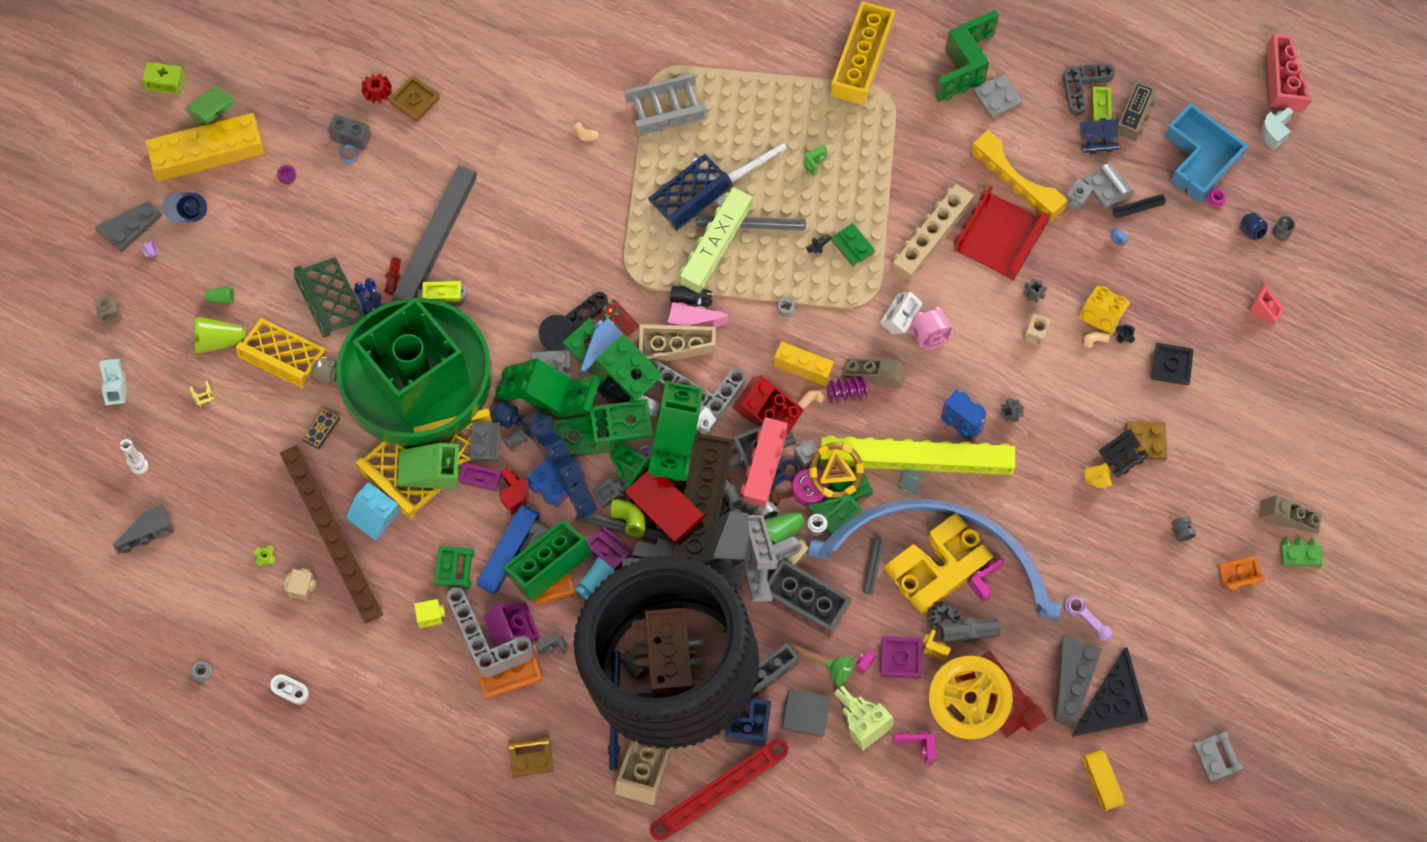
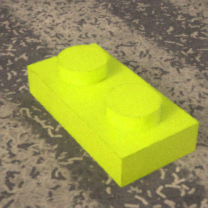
M461 281L423 282V298L441 302L461 301Z

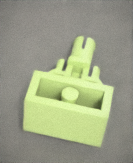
M841 686V691L837 689L834 695L846 707L843 709V713L847 717L850 738L863 751L894 727L893 717L881 703L875 705L864 701L862 697L854 698L844 686Z

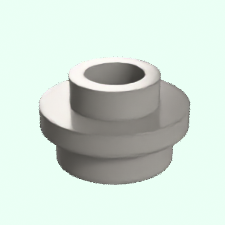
M200 661L194 664L191 674L197 681H206L212 674V668L209 663ZM201 669H205L203 675H199Z

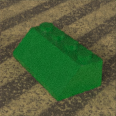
M561 520L502 568L519 591L532 602L593 553L586 538L565 520Z

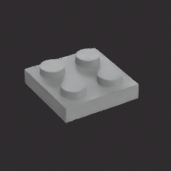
M1004 74L973 89V94L991 120L1021 106L1023 103Z

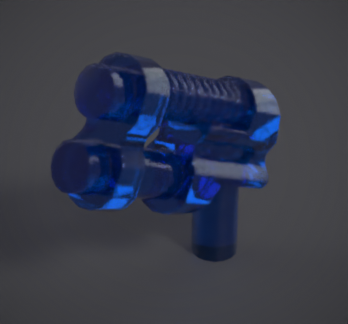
M371 278L366 279L365 284L357 282L354 285L355 294L359 298L365 316L376 308L387 304L380 303L382 297L377 293V285ZM366 291H369L370 297L365 296Z

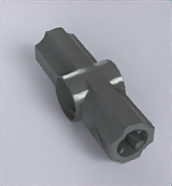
M970 618L959 623L941 624L938 634L942 643L954 641L971 643L982 638L998 637L1001 626L997 619L977 621L975 618Z

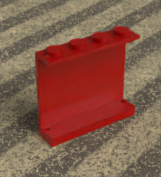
M990 185L988 191H983L980 197V204L974 206L971 212L973 215L971 219L967 218L963 225L964 231L962 233L959 232L954 241L956 243L955 251L1015 280L1044 230L1050 214L1043 211L1042 215L1038 217L992 194L993 186Z

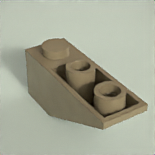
M847 358L843 376L848 378L856 376L857 380H859V377L863 375L868 383L884 387H903L907 370L899 360Z
M1278 495L1261 500L1260 519L1274 525L1314 533L1320 532L1321 514Z

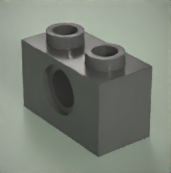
M336 114L328 128L332 141L353 145L364 151L371 138L368 124Z

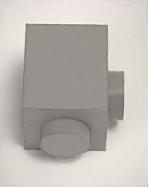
M1077 179L1066 195V199H1068L1067 207L1080 213L1091 197L1094 188Z
M812 439L807 442H800L794 450V458L802 470L809 468L810 461L818 450Z

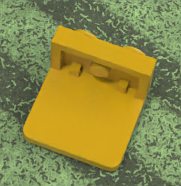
M1096 286L1078 318L1112 336L1130 302L1125 297L1111 292L1106 287Z

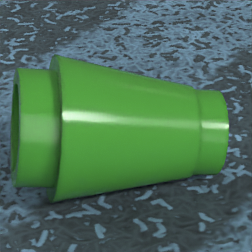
M224 286L205 291L206 301L229 304L234 302L235 299L232 287Z

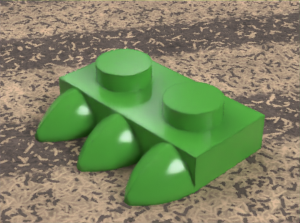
M1285 537L1281 543L1282 566L1321 567L1323 565L1322 546H1319L1313 537L1308 542V545L1300 537L1292 545L1291 541Z

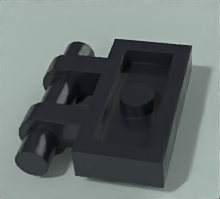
M1128 429L1098 450L1109 467L1115 463L1119 468L1113 471L1117 478L1122 474L1126 475L1130 472L1129 469L1137 464H1142L1143 460L1149 456L1146 450H1143L1141 453L1136 451L1142 444L1131 429ZM1131 454L1133 458L1124 464L1121 459Z

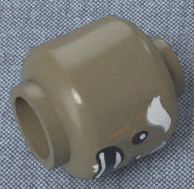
M323 356L313 362L311 371H313V377L316 380L327 384L337 381L336 360Z

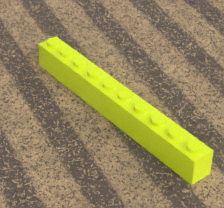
M826 436L821 439V447L832 442L845 443L851 446L861 457L863 468L1013 475L1015 469V446H1010L1009 444L990 445L989 443H980L978 445L971 444L970 442L956 444L950 441L934 443L930 440L914 442L911 439L894 441L891 438L875 440L870 437L856 439L855 437L837 438L835 436ZM837 449L847 465L856 468L854 459L848 453ZM829 450L821 456L820 466H826L833 450Z

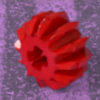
M372 73V77L366 76L365 81H362L361 92L367 101L371 100L373 104L378 101L381 104L382 99L387 101L388 96L391 95L392 85L387 76L382 77L381 73L375 76Z

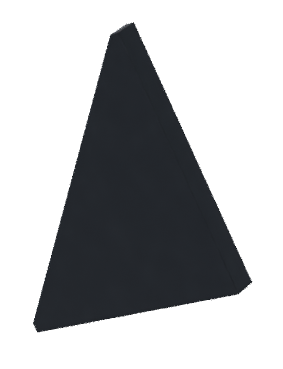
M1125 647L1074 729L1072 737L1148 722L1128 647Z

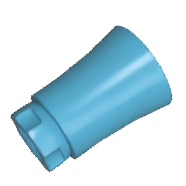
M597 557L590 570L574 590L586 601L589 599L590 593L595 591L594 588L596 586L599 587L601 585L600 582L606 580L608 575H613L615 570L604 560Z

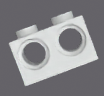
M911 292L898 293L880 321V324L891 334L905 333L923 303Z

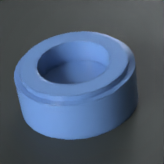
M1114 228L1110 233L1111 239L1120 246H1124L1129 240L1128 236L1118 228Z

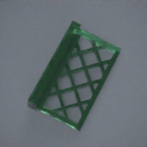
M336 257L305 268L301 266L294 268V279L323 338L330 336V332L358 323L365 316ZM334 264L336 268L334 274L325 271L326 266ZM314 271L319 273L317 279H313L307 273ZM322 274L332 278L329 284L320 281ZM335 279L343 282L341 289L332 286ZM317 285L327 288L324 295L315 291ZM329 290L339 293L337 299L327 296ZM342 294L351 298L349 304L339 301ZM325 300L334 303L331 310L323 307ZM337 305L347 308L344 315L334 311ZM349 309L357 311L359 316L354 318L347 316ZM332 315L341 318L340 323L332 325L330 321Z

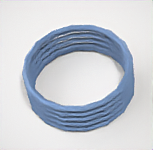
M345 145L340 149V158L343 162L352 163L357 159L358 152L353 145ZM351 148L356 151V155L352 159H344L341 156L342 152L346 149Z

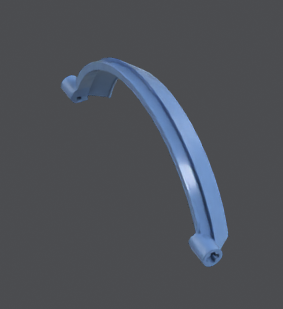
M905 499L873 507L850 519L837 529L826 542L812 539L808 556L827 561L828 556L831 557L832 552L837 551L840 545L853 532L875 518L892 513L918 510L935 511L951 515L958 513L961 518L979 525L997 537L1021 562L1033 588L1035 603L1037 604L1036 610L1039 611L1038 616L1058 621L1062 604L1049 601L1042 577L1023 546L998 523L979 512L955 503L932 499Z

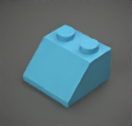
M368 482L355 496L345 518L376 541L401 511L395 501Z

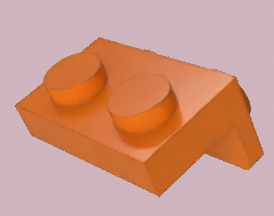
M1257 555L1217 564L1222 587L1230 591L1240 590L1241 586L1247 584L1248 586H1256L1260 584V581L1265 580V576L1261 575Z

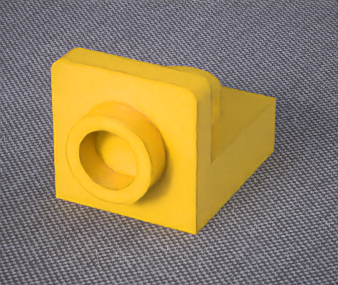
M932 629L931 634H926L922 645L926 646L924 653L946 661L951 648L940 641L933 642L936 631Z

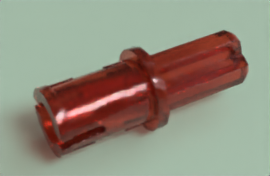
M391 258L389 273L385 275L387 279L384 293L393 295L397 289V283L400 279V258Z

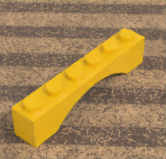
M989 130L973 142L971 149L973 156L978 160L980 159L988 170L997 174L1003 183H1007L1014 193L1023 197L1029 206H1033L1039 212L1040 216L1043 211L1050 214L1048 221L1051 222L1066 208L1068 199L1055 188L1034 184L1023 178L1011 167L1003 152L1001 140Z

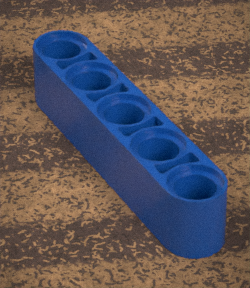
M521 505L477 582V587L493 595L498 593L507 577L502 567L519 554V550L529 536L531 526L536 520L539 521L541 513Z

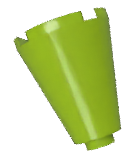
M194 316L195 354L237 346L239 342L245 340V329H242L241 325Z

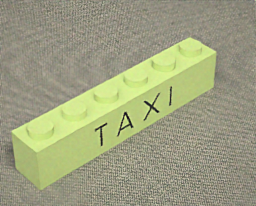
M734 187L730 193L727 192L725 194L722 207L716 209L713 222L710 221L708 223L704 237L701 236L699 238L695 252L692 251L688 257V264L686 267L683 266L679 272L680 284L698 293H701L752 207L753 196Z

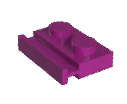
M604 526L588 541L593 553L592 555L604 560L614 570L622 564V558H628L633 553L630 547Z

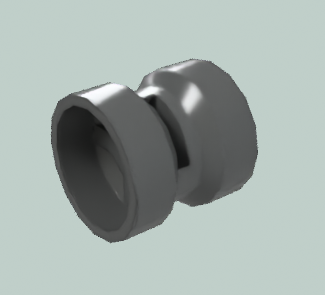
M1282 216L1277 220L1273 228V235L1276 239L1283 241L1291 236L1295 228L1293 218Z
M1189 516L1180 517L1171 522L1173 529L1177 532L1176 538L1178 542L1187 541L1196 536L1195 529L1191 528L1192 521Z

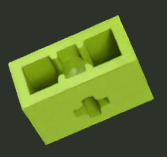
M147 62L142 83L145 89L149 91L181 95L186 75L183 68L178 65Z

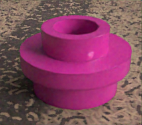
M1220 189L1212 190L1207 196L1208 203L1213 207L1223 206L1226 201L1225 193Z

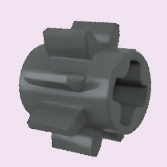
M1033 278L1030 284L1028 282L1025 283L1023 295H1027V301L1031 300L1037 303L1039 298H1045L1046 294L1044 292H1046L1047 287L1043 286L1042 280L1037 281Z
M1007 399L1006 404L1001 405L1000 414L1005 418L1006 422L1011 420L1012 422L1019 421L1018 417L1024 416V406L1019 403V399Z

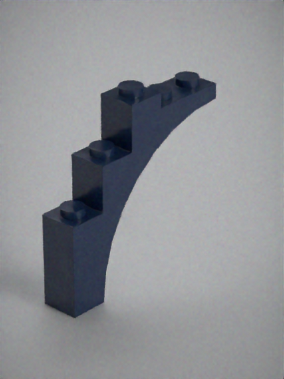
M536 409L518 417L525 434L537 445L556 473L578 517L581 519L598 510L586 485L585 476L578 461L570 456L563 439L555 434L549 418Z

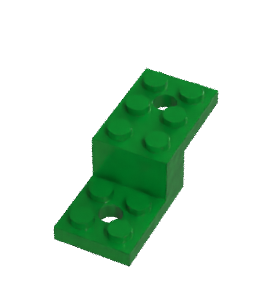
M647 399L637 400L636 402L630 401L592 406L590 409L591 416L553 421L555 434L563 439L572 457L614 452V443L653 438ZM629 417H633L636 419V422L632 425H629L625 422V420ZM571 434H578L580 436L577 441L569 439Z

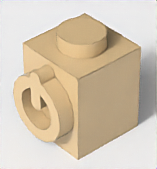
M303 568L299 570L293 569L292 573H289L286 577L284 590L290 598L309 601L311 592L315 591L317 581L311 571Z

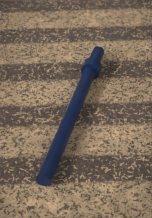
M614 651L612 656V683L620 688L621 652ZM610 726V745H608L607 753L609 755V770L616 771L620 745H618V732Z

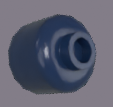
M1253 212L1242 218L1240 230L1249 239H1261L1267 233L1268 223L1258 213Z
M500 401L494 404L490 416L494 423L500 422V426L508 429L513 424L517 425L520 414H518V407L516 405Z

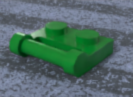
M439 546L435 586L470 589L471 562L475 550L471 548ZM459 556H464L462 580L456 579Z

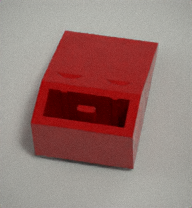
M762 375L750 380L732 407L745 419L759 427L763 426L765 417L788 423L787 434L790 433L804 411Z

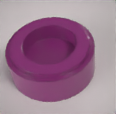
M284 165L278 169L277 176L281 183L291 184L296 179V172L292 166Z

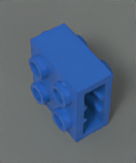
M956 389L944 402L941 418L946 425L954 427L960 436L971 440L974 436L978 437L984 430L983 426L986 423L985 417L987 412L983 406L978 403L975 404L970 400L966 393Z
M546 458L527 477L528 487L534 493L539 492L548 505L553 504L557 508L568 497Z

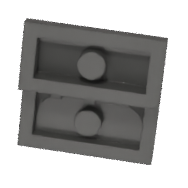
M789 689L781 729L799 734L804 732L823 737L825 735L831 697Z

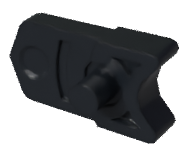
M826 234L818 240L813 238L811 240L812 243L806 247L808 253H822L823 246L832 239L831 236Z

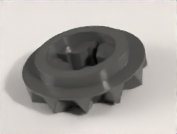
M942 601L941 603L934 604L929 610V624L937 632H939V626L941 625V616L939 614L943 615L946 611H948L947 617L949 620L945 619L942 624L959 623L960 615L957 608L951 603H944Z

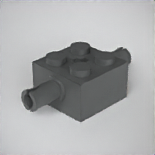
M762 426L733 437V447L736 454L730 458L729 469L740 465L746 474L748 465H752L753 448L757 447L758 442H756ZM792 432L786 435L783 448L796 444L795 437H792L794 436ZM783 453L781 454L778 467H780L784 461Z

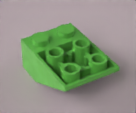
M215 86L184 109L197 126L201 124L207 125L232 107L231 102L235 99Z
M437 443L400 450L397 486L456 489L459 444Z

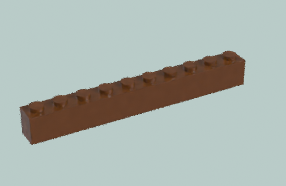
M298 445L280 452L282 460L365 624L382 616L381 608Z

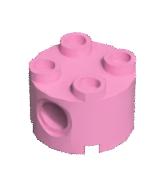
M936 307L926 313H917L910 325V330L919 348H923L926 351L944 345L943 341L945 339L949 341L953 336V329L940 307Z

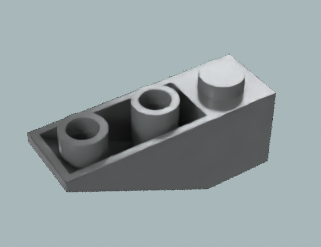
M160 505L142 513L113 544L118 554L128 553L137 546L148 545L152 540L165 538L174 532L164 506Z

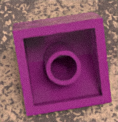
M526 603L497 604L483 615L495 647L518 637H527L531 642L540 638Z

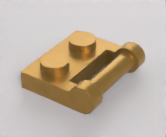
M549 735L516 742L514 740L508 741L513 778L554 772ZM544 746V751L516 755L517 749Z

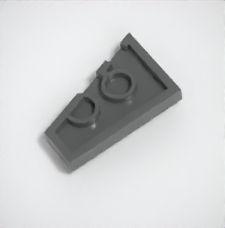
M147 201L94 228L120 252H123L154 224L162 214Z

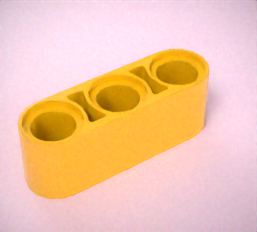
M1104 750L1084 755V766L1103 811L1124 805L1122 792Z

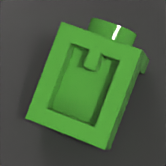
M824 144L805 154L803 165L806 171H810L813 176L817 174V165L826 159L827 148Z

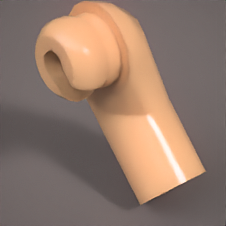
M580 122L573 126L582 141H594L599 138V133L596 130L584 129Z
M1096 331L1091 332L1083 338L1084 347L1092 348L1093 343L1096 341L1108 343L1110 334Z
M821 390L808 391L798 404L805 409L812 401L824 402L826 395Z

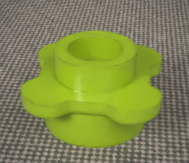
M270 545L262 549L256 548L254 551L255 555H257L256 564L258 566L273 564L276 560L273 555L274 548Z

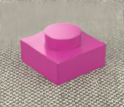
M869 650L866 655L864 653L861 654L856 662L858 664L857 672L862 675L865 674L875 659L876 654Z

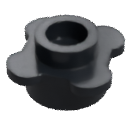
M1117 326L1118 336L1116 340L1119 343H1133L1135 341L1133 336L1135 328L1133 326Z

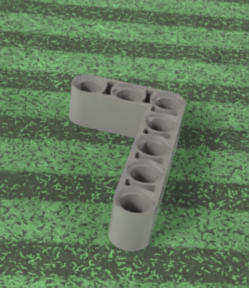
M655 359L649 360L663 374L654 384L664 391L665 381L663 380L666 378L672 379L671 382L702 388ZM738 368L732 369L714 394L703 389L702 398L704 400L701 401V406H706L716 417V421L723 418L744 388V371ZM739 378L741 381L734 382L732 379ZM727 392V393H729V394H731V395L728 396V397H725V396L722 395V393ZM713 407L720 408L719 411H712L711 409Z
M452 588L448 591L447 600L481 676L486 678L492 677L533 657L532 644L527 637H518L493 649H489L464 591L460 588ZM461 598L459 601L454 602L455 599ZM468 614V616L461 618L462 615ZM469 631H475L473 634H467ZM477 647H483L481 650H475ZM527 647L525 651H520L521 648ZM509 655L508 658L501 659L502 656ZM485 663H490L488 667H482Z

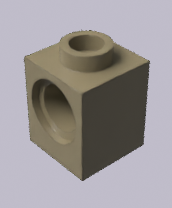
M113 294L94 299L97 314L103 326L122 320L118 303Z

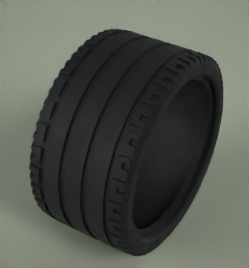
M659 555L656 558H652V556L645 560L642 558L636 563L633 561L631 565L622 566V569H617L613 575H608V578L600 582L601 585L599 587L596 586L594 588L595 591L590 593L589 599L584 602L585 606L580 610L581 615L578 616V622L575 625L576 632H574L573 641L575 660L579 674L600 714L619 734L622 733L625 738L633 742L637 741L640 745H647L651 748L655 746L657 749H669L670 747L678 749V747L686 748L687 745L694 746L696 743H703L708 738L709 740L712 739V736L719 735L721 730H726L728 725L735 722L734 719L736 717L739 718L740 713L745 710L746 703L749 704L750 698L754 694V688H756L759 676L758 644L741 597L724 575L720 574L716 569L713 570L711 566L705 565L704 562H697L693 558L688 559L684 556L679 558L677 555H674V557H670V555L661 557ZM670 608L694 609L712 616L727 629L726 646L719 663L704 681L691 690L667 698H644L623 691L610 681V665L614 650L622 636L632 626V622L645 617V611Z

